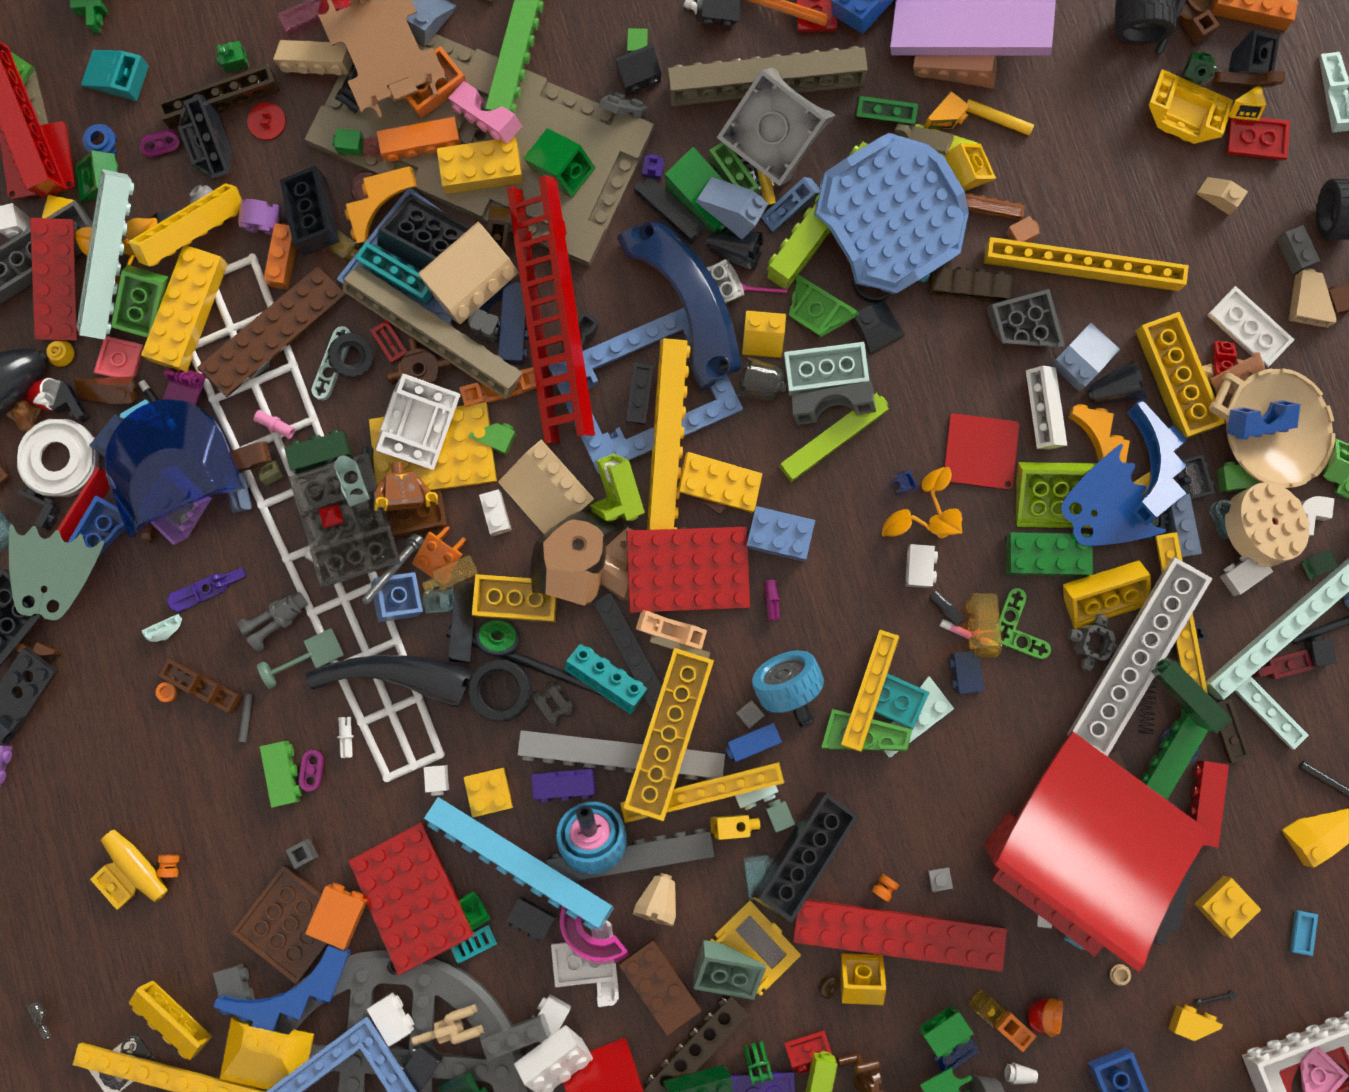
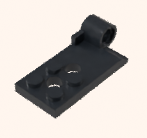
M28 647L21 649L0 682L1 746L7 744L14 735L18 734L58 673L55 668ZM28 670L33 674L32 681L27 677ZM18 686L22 689V697L17 694Z

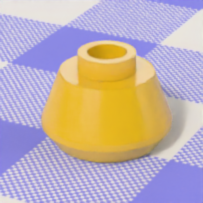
M64 340L52 342L47 347V358L54 366H66L74 358V348L69 342Z

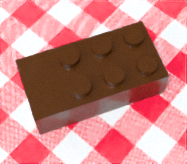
M654 937L620 961V968L667 1036L702 1011L701 1005Z

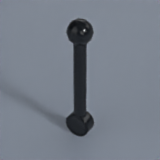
M1230 990L1224 995L1202 1000L1197 998L1194 1000V1004L1200 1007L1204 1003L1221 999H1236L1237 993Z

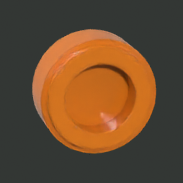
M163 682L157 686L155 694L161 702H172L178 695V689L169 682Z

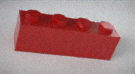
M1197 760L1193 770L1195 783L1191 787L1193 799L1192 805L1188 809V816L1211 832L1204 845L1219 848L1229 765Z

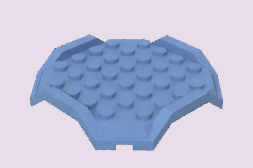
M888 133L823 173L820 195L816 203L814 215L831 230L849 260L855 284L881 289V291L896 294L961 253L969 214L965 191L946 159L930 145Z

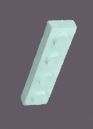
M1252 677L1248 678L1234 691L1290 749L1295 750L1309 736Z

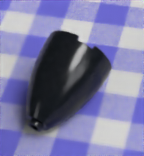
M23 348L0 352V418L16 407L27 396L29 388L42 377L47 367L45 362L48 359L41 350Z

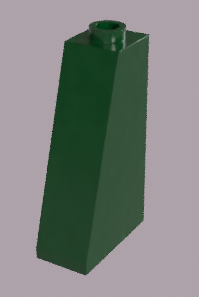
M1165 658L1157 662L1155 668L1151 671L1152 674L1197 726L1217 734L1232 720L1175 660Z

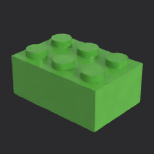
M127 265L121 273L111 327L148 338L166 291L168 276Z

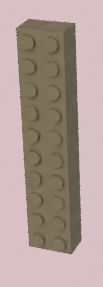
M853 46L843 50L833 48L824 52L814 50L805 54L795 52L786 56L776 54L767 58L757 56L748 60L733 59L729 62L714 61L710 64L694 63L691 66L675 65L672 68H668L671 106L743 99L760 71L767 68H775L779 71L781 79L797 93L861 87L864 84L868 70L865 47Z

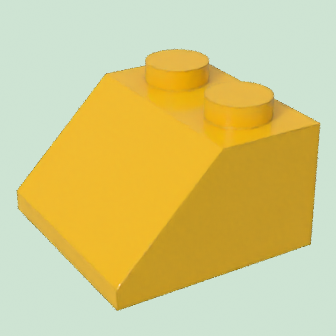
M960 143L949 150L947 155H942L963 190H970L996 179L981 144Z
M746 311L742 355L781 359L786 314Z
M841 954V1003L884 1004L886 982L883 955Z

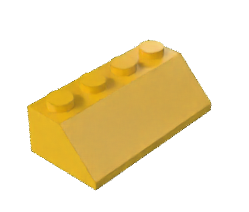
M1140 560L1063 584L1064 601L1075 629L1092 624L1098 614L1111 618L1142 608L1151 592L1150 574Z
M154 981L138 987L129 1002L133 1012L138 1016H143L148 1021V1026L153 1030H158L163 1035V1040L170 1045L173 1044L178 1049V1054L185 1059L191 1060L196 1057L213 1038L206 1029Z

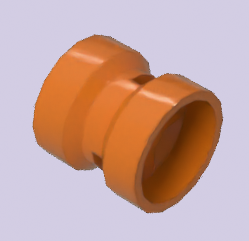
M158 855V863L160 865L157 870V877H178L177 863L179 862L180 855Z
M882 873L879 877V883L874 885L871 891L889 902L892 898V892L896 891L900 885Z

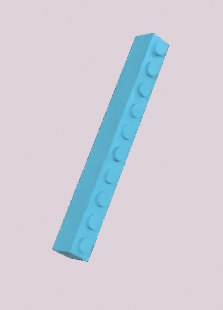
M439 797L424 817L429 822L428 827L436 832L439 829L446 833L444 837L453 843L456 840L463 843L461 847L471 854L474 850L480 854L478 857L480 860L488 865L490 861L497 865L496 870L504 875L507 873L515 876L513 878L515 882L521 886H524L525 883L531 886V892L539 897L542 894L549 898L548 903L556 908H559L561 905L567 909L565 912L567 915L575 920L577 917H580L584 920L583 925L593 931L595 928L601 931L614 909L612 905Z

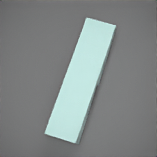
M1340 52L1321 54L1319 60L1332 133L1349 131V94L1347 90L1349 79Z

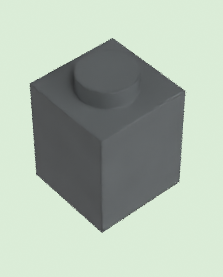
M310 839L304 840L286 850L294 869L302 867L319 857Z

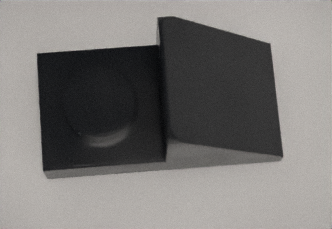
M65 381L61 382L53 404V411L61 414L68 410L73 419H78L83 423L89 420L90 417L80 399H78L72 385Z

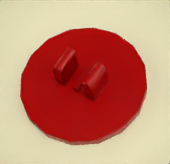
M261 103L250 111L247 119L248 128L252 135L258 139L273 140L285 130L286 116L276 104Z

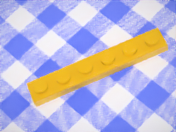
M879 630L841 743L844 747L862 752L899 641L898 635Z

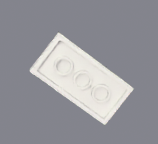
M1236 286L1207 315L1251 356L1255 352H1260L1265 369L1295 340Z

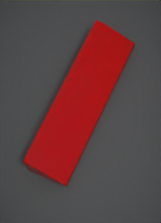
M95 468L57 528L64 542L68 543L94 497H105L116 479L115 476L101 468Z

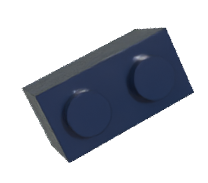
M979 650L952 653L948 662L950 670H953L954 678H951L952 689L956 690V694L984 691Z

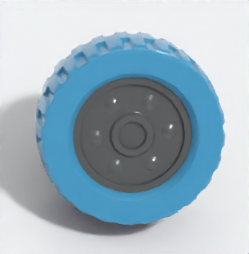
M796 650L779 654L763 663L756 670L752 678V686L761 705L771 712H787L792 710L801 728H807L813 724L814 718L811 716L807 703L820 693L824 684L823 675L814 656L806 651Z

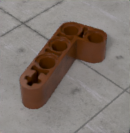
M261 441L209 459H192L185 462L190 481L192 483L205 484L224 479L225 476H231L271 462L267 442Z

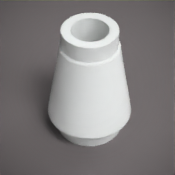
M1016 1063L1007 1064L1005 1067V1080L1012 1085L1036 1083L1038 1080V1072L1036 1070Z

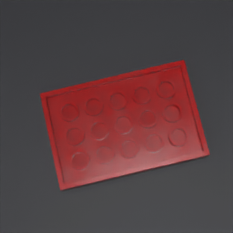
M747 527L627 530L629 612H642L643 610L655 612L750 608Z
M421 822L349 860L398 975H402L474 937L424 823Z

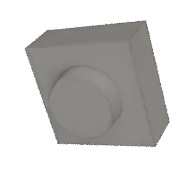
M949 867L928 870L932 892L953 889Z

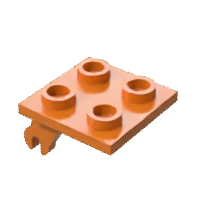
M448 526L437 536L428 532L412 562L414 566L443 586L447 584L463 554L459 550L464 546L463 543L467 541L466 538L462 537L453 548L444 543L442 540L451 529Z

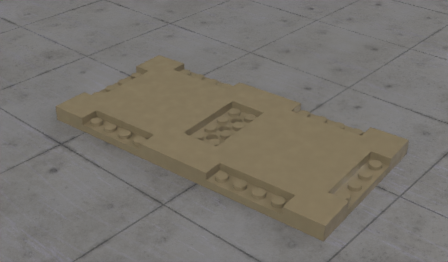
M437 34L432 37L426 46L416 41L419 49L422 51L430 48L435 50L441 46L464 74L466 82L477 89L484 100L481 110L486 111L485 108L499 58L479 49H476V51ZM526 70L525 80L520 83V99H516L515 102L517 105L515 115L523 127L514 136L518 143L524 183L445 194L441 182L438 153L419 154L415 158L403 157L393 162L384 161L380 153L377 131L455 117L461 145L495 140L488 131L484 132L486 137L483 140H477L475 138L477 133L483 131L475 122L471 124L463 114L458 115L454 112L449 99L421 120L404 98L393 102L392 98L379 101L377 105L383 116L382 118H379L376 111L371 108L365 109L362 113L359 109L354 114L348 110L347 106L335 100V96H338L336 94L342 88L347 76L339 75L325 105H321L305 137V141L311 147L376 175L410 166L413 168L418 186L412 188V190L488 223L490 205L509 208L508 187L515 186L517 189L523 190L524 201L541 195L538 178L541 176L531 170L523 158L546 128H549L580 144L596 167L573 198L558 189L562 217L565 220L567 235L565 237L568 257L591 267L654 132V124L641 118L633 117L632 114L624 113V115H618L599 107V103L548 82L547 78ZM337 128L361 131L364 136L362 157L340 155L337 153L332 145L333 135H336ZM542 201L525 207L527 220L544 215ZM509 215L508 232L513 234L511 215ZM548 221L528 226V231H532V239L549 234ZM548 241L537 244L549 249Z

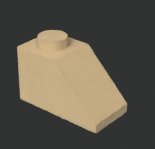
M1207 177L1196 194L1230 215L1239 206L1248 191L1233 181Z

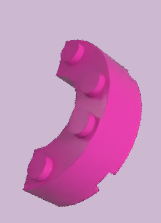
M561 907L560 928L569 948L579 958L592 964L607 965L621 961L629 956L628 951L615 935L608 939H596L589 936L583 929V919L577 917L575 920L565 913L567 909Z

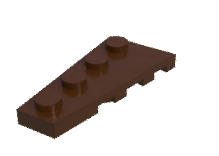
M434 490V493L438 495L437 505L431 501L430 507H427L424 500L420 508L388 511L366 521L365 530L368 543L447 527L442 490Z

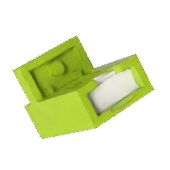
M615 453L596 460L607 497L590 504L591 512L606 521L616 520L619 516L625 520L632 521L645 513L629 460Z

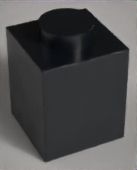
M1324 636L1313 637L1311 642L1304 643L1305 650L1308 649L1313 666L1337 663L1332 639L1324 640Z

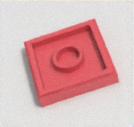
M106 336L101 346L94 373L105 377H136L144 345Z

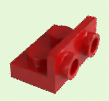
M825 1031L785 1043L793 1072H798V1074L810 1071L813 1053L824 1051L832 1054Z

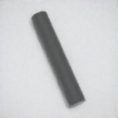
M245 694L238 742L247 741L253 699L252 694Z

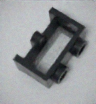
M1199 455L1181 460L1187 467L1177 477L1180 487L1186 494H1190L1191 500L1214 494L1215 483L1210 478L1208 472L1209 464L1204 459V456Z

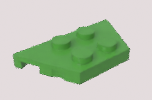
M800 275L796 276V289L792 295L793 303L790 306L789 316L815 334L823 337L859 314L857 310Z

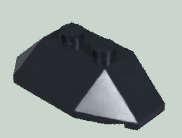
M203 95L183 101L178 129L191 164L212 179L231 173L233 152L219 114Z

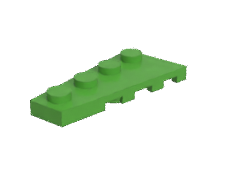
M832 709L822 749L853 750L841 745L851 716L850 713ZM872 719L862 750L907 751L912 730Z

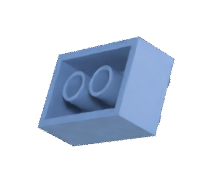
M756 506L747 547L751 550L805 562L815 520Z

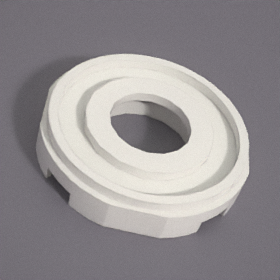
M47 419L34 425L24 435L18 446L17 468L20 477L30 489L47 497L69 498L79 494L95 468H99L100 453L89 446L95 437L84 426L69 419ZM51 443H63L70 452L69 463L60 471L52 472L47 470L41 461L43 451Z

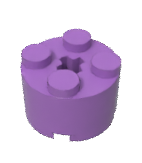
M242 199L238 227L246 229L245 231L257 233L258 230L264 231V234L272 236L275 223L279 224L282 207L273 204V207H269L270 205L267 202L261 200L245 199L244 201Z

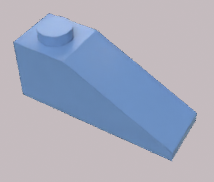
M803 177L767 210L761 218L772 232L776 231L815 201L820 193L819 187L812 178Z

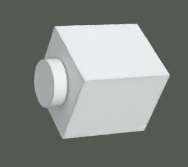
M447 765L424 767L425 792H431V796L444 795V791L449 790Z

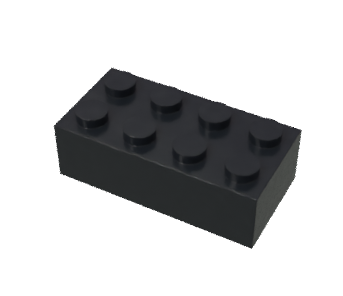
M316 166L281 179L280 184L293 245L306 256L339 243L340 239L326 177Z

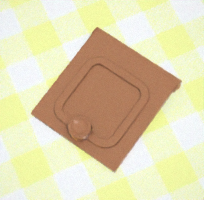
M1255 352L1252 357L1211 378L1216 396L1223 383L1224 373H1231L1244 381L1251 375L1266 370L1260 352ZM1231 386L1222 403L1226 408L1235 392V389Z

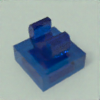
M910 470L896 474L897 478L891 481L892 484L899 482L901 485L900 489L895 491L896 493L911 492L918 488Z

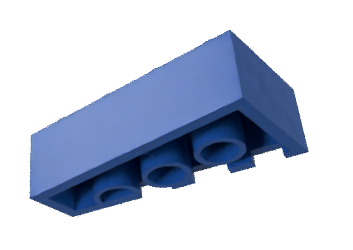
M95 496L68 543L72 542L80 534L83 535L85 545L88 548H92L99 542L104 541L100 556L137 517L103 498Z

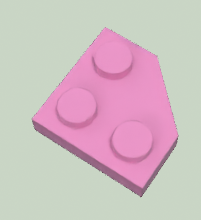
M1319 1046L1311 1048L1301 1059L1303 1092H1335L1349 1077Z

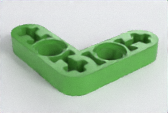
M1020 588L1010 590L1006 595L993 631L994 641L1036 659L1047 658L1051 653V647L1046 641L1015 630L1026 602V593ZM1019 593L1018 597L1021 600L1017 601L1014 607H1008V604L1012 605L1014 602V598L1011 596ZM1006 611L1014 613L1015 619L1012 622L1005 620L1004 614ZM1001 622L1004 625L1012 626L1011 629L1009 627L1006 628L1005 635H1007V638L1000 640L998 632H1002L1005 626H1001ZM1019 637H1024L1027 640L1025 648L1017 646L1016 641ZM1031 645L1036 647L1043 645V649L1046 651L1039 655V651L1034 648L1031 649V652L1028 650Z

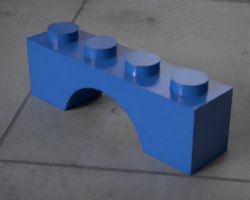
M1284 400L1271 402L1263 417L1261 416V411L1250 408L1230 409L1227 434L1235 435L1236 439L1247 440L1250 436L1262 437V434L1274 435L1277 431L1288 432L1289 429L1298 428L1301 404Z

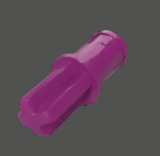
M777 580L764 581L766 592L764 602H767L768 620L777 621L780 619L778 603L780 598H778Z

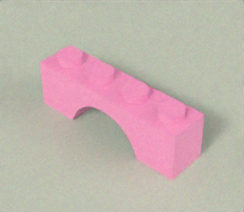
M465 81L448 97L454 112L458 115L463 114L471 124L475 122L483 132L488 131L497 141L502 140L507 144L523 127L516 115L503 106L492 111H482L484 100L477 89Z

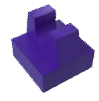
M652 154L650 156L645 155L642 176L661 179L664 158Z

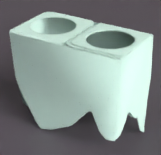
M347 456L338 457L334 462V467L342 485L341 490L349 506L370 500L356 461ZM348 471H355L358 474V480L353 484H348L344 481V475ZM356 488L364 492L362 495H350L351 491Z

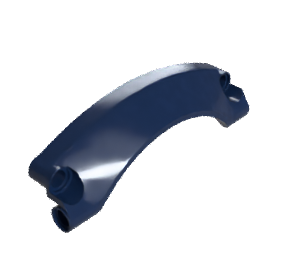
M646 222L642 226H634L622 232L617 237V240L626 257L646 262L660 271L673 285L683 303L691 338L689 371L700 391L713 386L716 383L715 379L738 372L741 368V360L734 327L727 306L714 278L698 255L679 235L663 222Z

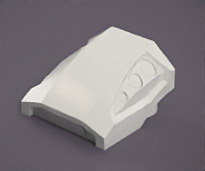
M725 259L707 267L722 294L725 304L740 296H744L743 286L735 269L728 260Z

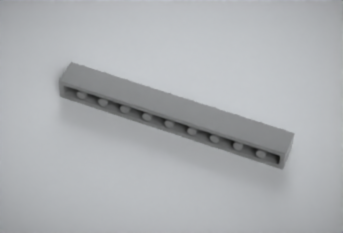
M521 731L518 755L523 756L522 760L534 761L535 757L543 758L545 763H555V760H563V765L575 766V762L584 763L583 767L595 768L596 764L604 765L606 770H616V767H624V772L635 773L644 744ZM686 749L679 774H685V779L697 780L698 776L706 777V780L722 777L725 754Z

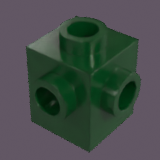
M1191 51L1183 69L1184 76L1196 83H1201V81L1207 83L1209 77H1213L1217 65H1215L1211 54L1206 52L1199 54Z

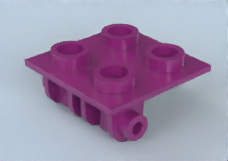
M173 368L166 369L164 376L170 381L161 404L193 412L206 377L201 373L190 370L183 372Z

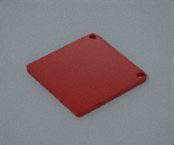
M59 121L43 124L41 128L66 190H71L75 187L66 123ZM1 132L0 145L8 197L16 200L38 196L22 186L20 181L22 177L13 164V155L7 149L5 144L7 140Z
M951 414L944 467L951 469L950 483L1005 490L1011 489L1014 481L1019 422ZM1009 482L1011 486L1006 487L1005 483Z
M625 1038L590 1051L593 1060L585 1068L571 1075L568 1081L563 1082L566 1092H644L628 1041Z

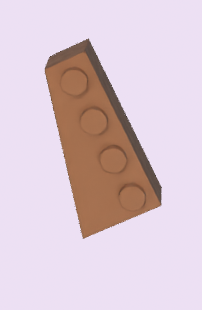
M915 55L913 68L915 76L921 78H932L994 89L997 59L996 55Z

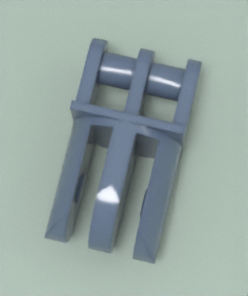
M238 473L237 475L225 476L223 482L226 491L223 493L228 494L232 512L237 513L250 510L252 504L247 488L251 487V485L247 486L245 475Z

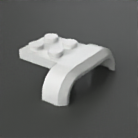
M607 920L601 931L597 928L594 931L591 930L592 937L608 939L613 936L611 923ZM566 942L551 944L555 987L597 983L598 1007L611 1006L617 1002L619 991L616 963L607 965L592 964L574 954Z

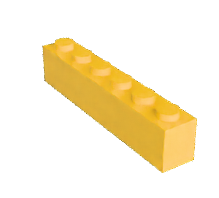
M225 183L128 241L138 262L147 266L157 265L161 259L173 255L180 247L191 244L192 240L198 236L206 235L211 228L222 225L229 217L237 216L242 200L236 186Z

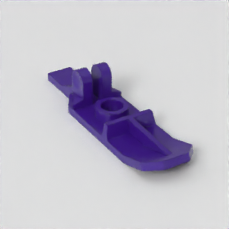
M243 567L227 574H213L183 589L170 593L167 602L171 610L180 612L225 592L231 583L246 577ZM205 585H209L207 592L204 591Z

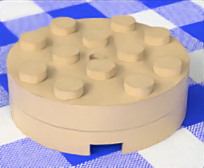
M1263 482L1239 492L1230 500L1229 513L1225 514L1226 530L1232 545L1243 558H1251L1256 561L1255 565L1273 567L1291 560L1303 552L1309 538L1310 523L1301 505V501L1289 490L1275 483Z

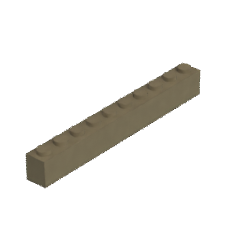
M357 265L343 279V292L444 359L449 360L450 363L504 399H507L520 384L522 372L516 367L509 365L501 357L494 355L483 345L476 343L468 335L455 329L450 323L444 322L436 314L429 312L418 302L411 300L403 292L390 286L385 280L379 279L368 269Z

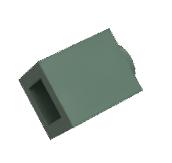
M780 799L768 803L769 807L765 809L776 833L795 825L786 801L781 802Z

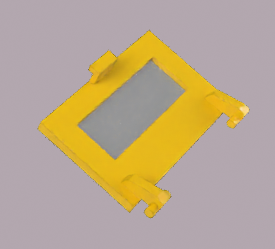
M751 900L715 933V936L718 938L716 941L710 940L717 943L722 942L766 965L757 994L760 996L763 994L761 991L763 988L767 990L801 956L796 948L781 934L782 930L774 922L771 923Z

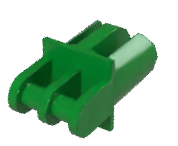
M759 1041L763 1062H760L755 1043H751L755 1064L751 1062L747 1045L743 1046L752 1086L756 1082L761 1081V1083H764V1080L768 1079L773 1081L763 1041ZM767 1067L768 1073L762 1074L761 1069ZM758 1070L759 1075L753 1076L752 1071Z

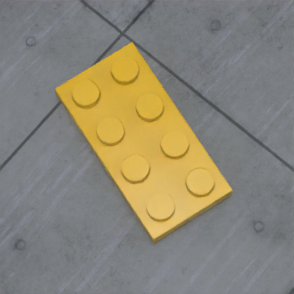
M687 452L677 492L752 513L755 511L762 473Z

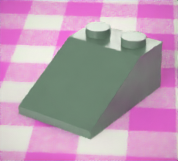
M703 940L692 971L693 987L696 990L754 1000L766 965L723 943Z

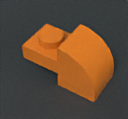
M1008 1010L994 1025L1022 1052L1037 1037Z

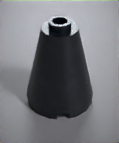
M750 231L741 239L733 232H713L707 239V246L711 252L748 271H753L756 269L762 252H759L760 245L763 246L764 236L761 232Z
M1134 360L1129 361L1089 385L1090 389L1087 390L1090 402L1094 401L1095 404L1140 400L1147 397L1146 389L1142 385L1143 379L1140 370Z

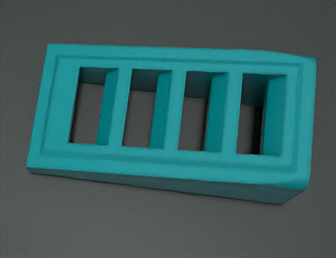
M489 925L473 932L474 937L477 936L481 944L480 948H478L473 937L468 940L474 951L470 952L466 941L461 943L465 952L463 956L458 945L451 948L458 964L498 944ZM485 932L489 941L488 944L485 943L481 933Z

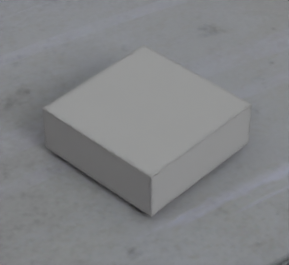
M752 700L736 712L748 728H751L765 716Z

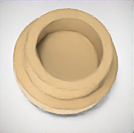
M1116 964L1110 969L1109 976L1114 984L1123 986L1130 981L1131 972L1125 965Z

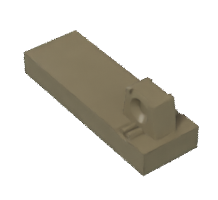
M903 123L897 124L894 135L928 144L942 155H947L954 140L953 134Z
M652 635L650 639L651 644L674 651V648L708 659L710 656V652L660 636Z

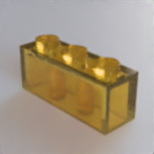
M972 593L971 599L967 601L966 605L967 613H970L968 630L972 632L969 647L973 649V657L998 658L1002 650L997 594Z

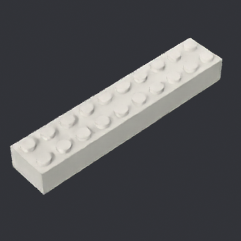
M1177 558L1169 560L1067 735L1073 731L1103 754L1109 755L1155 677L1151 671L1155 668L1157 662L1166 658L1213 578Z

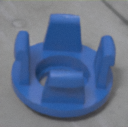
M95 124L85 131L83 146L88 152L99 151L116 154L117 150L114 146L118 138L108 126ZM99 132L103 133L104 141L99 145H94L91 140L93 141L100 134Z

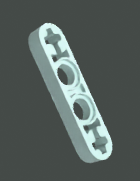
M340 326L334 330L311 391L318 400H327L331 396L337 381L338 373L334 372L329 378L324 377L323 373L326 368H332L329 366V360H327V351L332 341L339 334L344 332L345 334L351 333L346 327ZM346 346L341 350L340 357L343 363L350 346ZM323 379L326 382H330L329 385L325 383L324 389L326 390V392L321 393V395L319 396L317 389H322L324 384L320 380Z

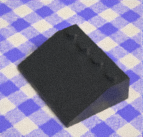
M410 194L378 229L377 246L423 270L471 227Z
M3 568L0 570V667L42 617L39 613L27 616L17 612L12 596L10 572ZM27 595L23 598L22 604L25 608H31L35 604V599Z

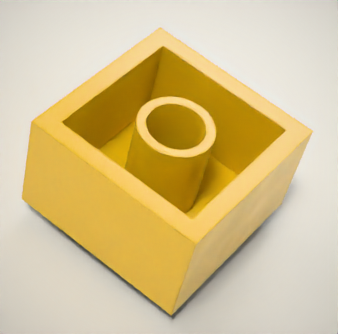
M1222 876L1194 903L1223 936L1233 938L1261 911L1244 890L1232 878Z

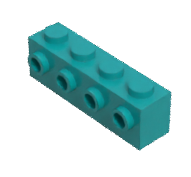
M365 242L356 255L355 259L360 266L368 269L373 274L425 305L428 304L433 296L418 275L417 269L409 264L404 265L400 262L399 258L392 254L389 256L384 253V250L376 244L372 246Z
M579 644L565 664L564 670L630 715L645 698L648 688L641 681L634 680L624 670L613 666L608 659L601 658L595 654L590 647Z

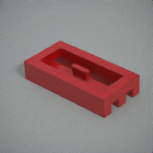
M387 320L370 330L391 364L402 359L407 353V350ZM384 327L388 328L402 351L400 353L384 331ZM380 330L395 356L392 357L376 332Z

